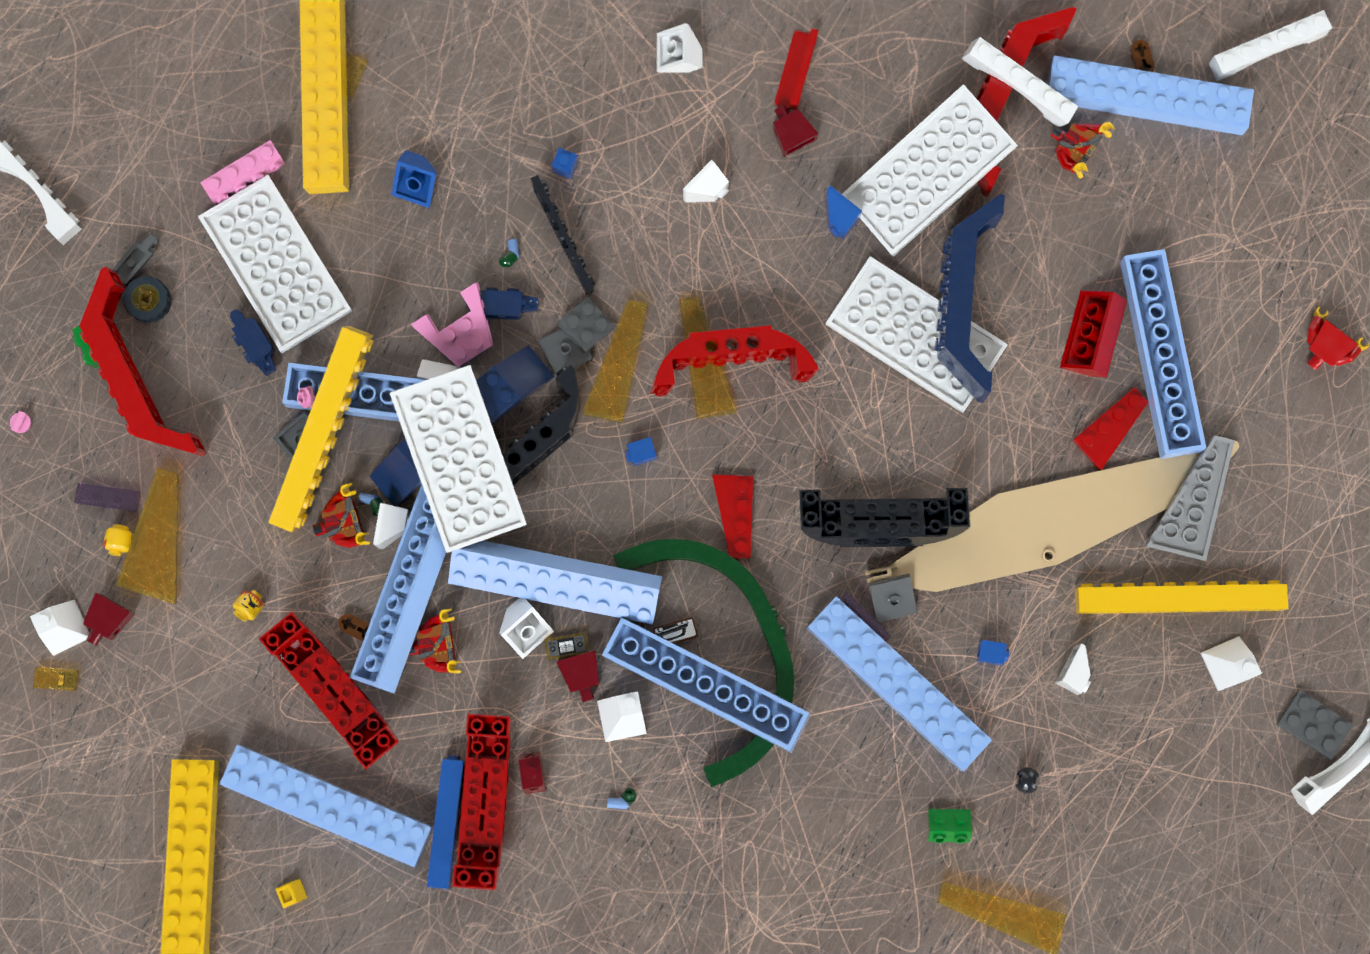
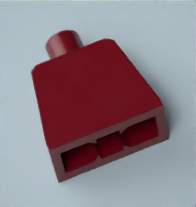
M781 105L774 110L778 120L773 122V131L783 157L817 140V131L800 110L797 109L789 113L785 105Z
M95 593L83 625L92 629L86 641L97 646L103 636L113 640L131 620L134 613L102 594Z
M595 650L556 661L570 692L579 691L582 703L594 700L591 687L599 685Z
M541 751L519 755L518 762L524 793L545 792L546 786Z

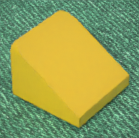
M300 879L276 888L283 908L307 899Z

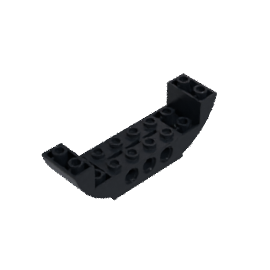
M571 365L568 368L566 366L561 368L556 373L557 377L555 378L557 386L566 395L568 400L565 398L560 401L553 413H546L540 419L541 423L536 427L535 425L529 427L522 439H515L510 443V449L505 453L501 452L513 486L573 436L572 429L579 413L580 395L577 379ZM546 432L552 433L548 438L542 437ZM530 445L536 446L533 451H527V448ZM515 458H519V459H520V462H519L518 464H516V465H512V464H511V461H512L513 459H515Z
M946 488L944 498L821 500L820 490H799L801 530L810 538L840 547L923 546L953 538L970 528L968 488Z

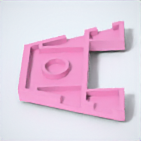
M474 283L460 292L471 312L440 332L429 314L411 324L413 328L458 367L493 346L478 283Z

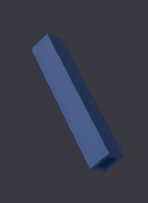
M448 755V759H442L427 887L450 889L465 761H460L461 756Z

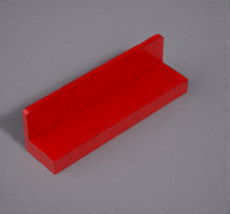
M811 28L809 34L797 30L794 31L774 101L775 106L785 105L787 109L794 111L798 109L819 30Z

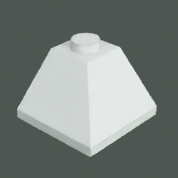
M685 23L657 33V72L682 73L703 68L702 47L688 24Z
M711 160L683 189V200L685 202H715L718 198L722 199L728 193L729 181Z
M380 503L373 545L378 549H384L400 538L410 517V511Z
M519 598L506 609L499 633L523 659L554 631L526 599Z
M75 600L48 607L30 616L39 637L53 656L86 641L90 633L88 627L83 625L84 618Z
M1239 636L1201 652V656L1217 691L1262 674L1253 653Z
M1079 644L1073 647L1055 682L1077 695L1082 692L1085 693L1091 683L1088 681L1091 675L1085 645Z
M638 692L597 701L605 742L647 734Z

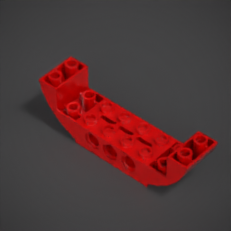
M772 325L689 333L687 339L677 344L664 358L653 379L650 394H655L657 397L668 395V392H671L675 385L673 370H683L685 366H693V368L698 369L706 367V364H714L715 367L726 365L727 362H734L735 365L746 363L748 360L760 363L765 362L768 358L781 361L788 357L791 380H797L798 383L810 381L819 368L803 345L789 335L772 329Z
M292 611L259 638L270 654L279 659L354 751L352 754L365 770L399 743L395 733L355 681L350 678V675L327 647Z
M467 714L466 735L468 736L462 811L457 864L454 865L452 887L496 890L504 842L510 770L511 720L510 717Z

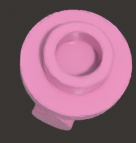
M312 386L303 387L297 394V401L303 408H312L316 398Z
M18 411L10 419V430L17 433H24L31 426V419L24 412Z

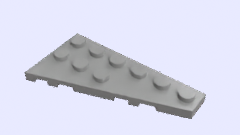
M1216 435L1211 437L1206 445V449L1201 453L1146 542V547L1206 561L1235 440Z

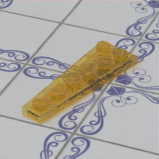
M699 296L680 298L679 307L684 340L687 339L689 333L710 331ZM706 364V367L698 369L688 366L696 420L737 414L722 366L715 367L714 364Z
M627 300L583 410V416L623 424L648 306L647 303Z
M944 882L941 883L937 903L1047 953L1058 954L1066 914Z

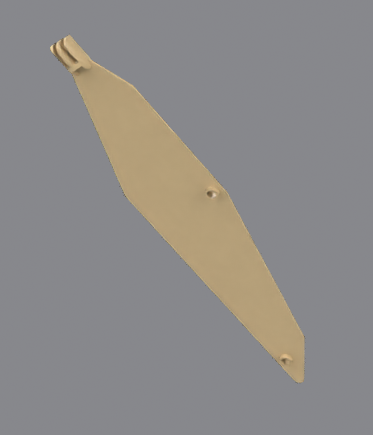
M1234 441L1231 457L1239 449L1237 441ZM1201 453L1160 459L1159 457L999 493L969 512L970 528L965 532L944 541L918 546L890 566L865 571L866 576L885 572L884 575L868 578L867 583L910 574L913 589L939 592L1058 565L1166 510ZM1045 553H1049L1051 555L1050 560H1047L1045 558Z

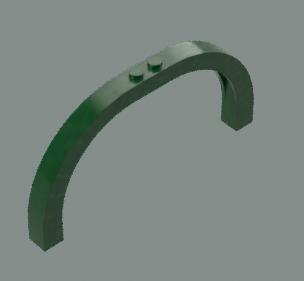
M662 539L645 542L613 555L618 568L632 571L657 562L684 560L706 565L729 578L748 600L770 649L776 672L775 696L792 704L794 671L790 651L784 638L787 636L783 624L779 625L776 618L779 615L775 606H770L764 591L756 579L738 561L712 546L685 539ZM756 735L748 745L737 753L704 767L703 770L710 787L712 788L731 780L753 767L768 753L774 744Z

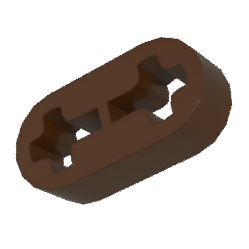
M1144 40L1135 41L1130 48L1134 69L1140 70L1143 66L1142 62H1144L1145 68L1149 67L1148 72H1154L1155 65L1149 44ZM1138 46L1140 49H1144L1142 57L1139 51H1135Z
M345 614L340 617L338 627L344 633L363 641L364 634L358 630L359 628L366 630L369 627V623L353 615ZM351 618V623L356 625V628L348 627L344 629L343 621H348Z

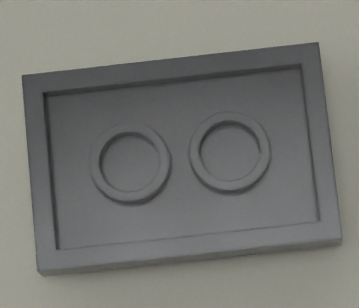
M1301 689L1296 692L1276 724L1328 760H1332L1353 727L1352 723Z

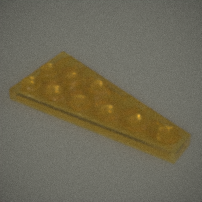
M157 468L116 586L177 605L179 475Z

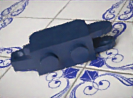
M489 287L487 290H481L480 296L484 303L483 309L486 319L519 320L523 313L538 311V298L523 295V292H519V289L508 288L507 291H499L498 288Z
M238 309L232 310L230 319H232L235 325L232 328L235 333L232 338L238 347L242 345L245 352L242 354L248 363L252 362L256 367L258 366L266 376L275 372L277 369L272 359L275 349L259 323L252 318L246 319Z

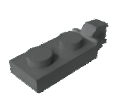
M150 233L144 241L142 239L138 242L136 241L112 269L117 272L120 280L126 286H128L156 250L153 248L159 242V239Z

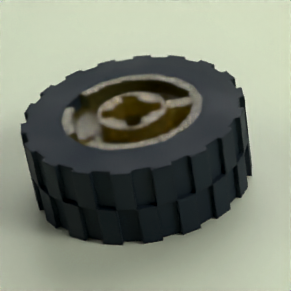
M141 276V278H136L133 282H130L124 290V307L139 322L155 323L168 314L172 300L170 292L157 278ZM149 296V303L144 302L145 297Z

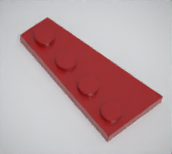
M1134 387L1072 441L1093 465L1101 471L1149 402Z
M712 475L729 556L736 559H750L753 476Z

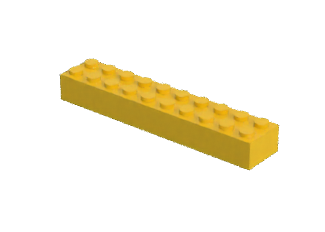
M300 0L303 188L309 194L349 192L345 0Z
M352 326L342 327L268 523L290 532L298 528L300 529L301 525H305L308 514L305 513L315 500L313 492L316 487L320 486L323 478L320 475L321 471L327 467L330 457L327 455L337 442L335 434L343 426L345 418H342L345 410L348 411L352 399L349 397L352 390L355 391L359 384L357 376L365 368L367 362L364 359L365 355L373 347L372 334Z
M172 759L161 954H209L219 777L218 760Z

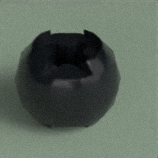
M1030 767L1018 770V784H1015L1018 791L1024 794L1035 792L1038 788L1036 786V779L1039 777L1038 772Z

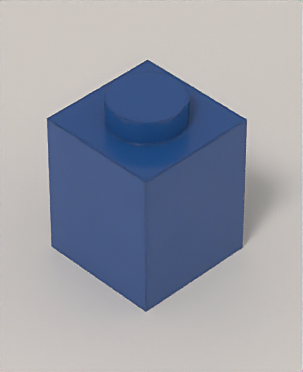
M558 148L551 165L552 172L572 180L579 162L578 154Z
M651 437L627 444L628 450H625L627 461L632 462L633 467L657 460Z
M986 640L979 641L976 662L999 666L1004 665V661L1007 662L1009 658V649H1006L1007 644Z

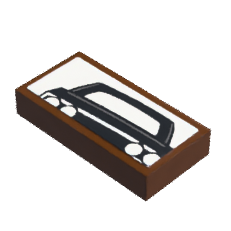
M693 617L653 627L655 635L673 644L698 637Z

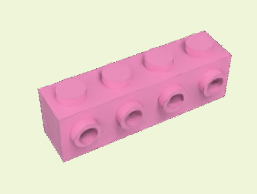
M271 140L200 183L212 202L218 205L252 183L262 179L270 172L278 170L285 163Z

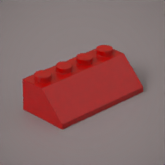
M1080 291L1060 368L1090 377L1107 378L1127 304L1126 299L1115 292Z

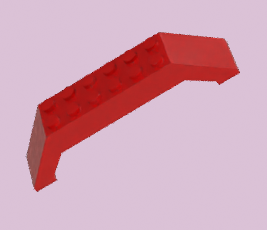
M1070 7L1017 23L1013 30H1008L999 51L1023 67L1032 47L1057 38L1063 39L1077 9ZM988 74L976 99L997 121L1011 93L1012 87ZM997 165L977 182L982 195L985 197L989 196L1002 169L997 167Z
M106 266L101 268L79 325L82 330L80 335L83 341L88 343L91 348L89 354L94 362L97 361L100 367L98 372L101 378L107 381L109 385L107 390L113 399L115 398L118 403L116 406L118 413L121 417H125L127 421L125 426L131 436L133 435L146 441L199 456L206 455L207 453L197 435L189 432L180 434L166 428L113 321L125 287L117 272Z

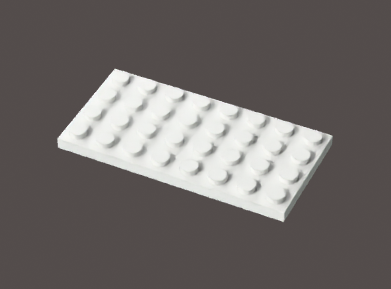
M963 84L842 195L862 210L860 219L890 254L895 256L1018 145Z
M269 175L198 216L281 353H284L352 312Z
M870 256L825 325L963 413L973 399V396L937 358L938 351L934 350L935 340L939 336V331H936L937 319H940L941 312L937 311L939 300ZM971 321L969 349L985 369L991 371L1008 344Z
M470 365L390 393L446 553L527 525Z

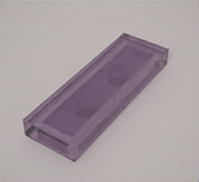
M78 483L74 503L137 512L141 492Z
M847 591L841 596L840 600L885 642L891 637Z

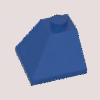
M405 150L397 161L391 195L430 208L437 171L425 156Z
M830 185L825 197L827 224L831 234L837 238L840 236L844 239L859 222L862 210Z

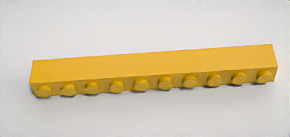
M1280 580L1267 581V584H1259V581H1246L1247 585H1239V581H1227L1226 585H1218L1217 581L1205 582V585H1197V582H1184V586H1176V582H1165L1164 586H1156L1154 582L1143 583V586H1135V583H1122V587H1114V583H1103L1101 587H1093V584L1087 583L1081 584V587L1075 589L1076 614L1283 611L1288 609L1287 584H1280Z

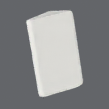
M422 359L417 379L428 380L462 367Z

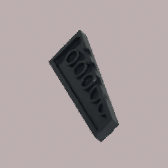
M538 175L530 178L533 190L586 295L594 292L592 285H595V282L590 273L586 274L584 270L586 264L581 255L577 256L575 252L577 246L573 238L569 239L566 233L568 231L567 226L563 220L560 221L557 215L559 211L555 203H551L548 197L550 193L545 180H540Z

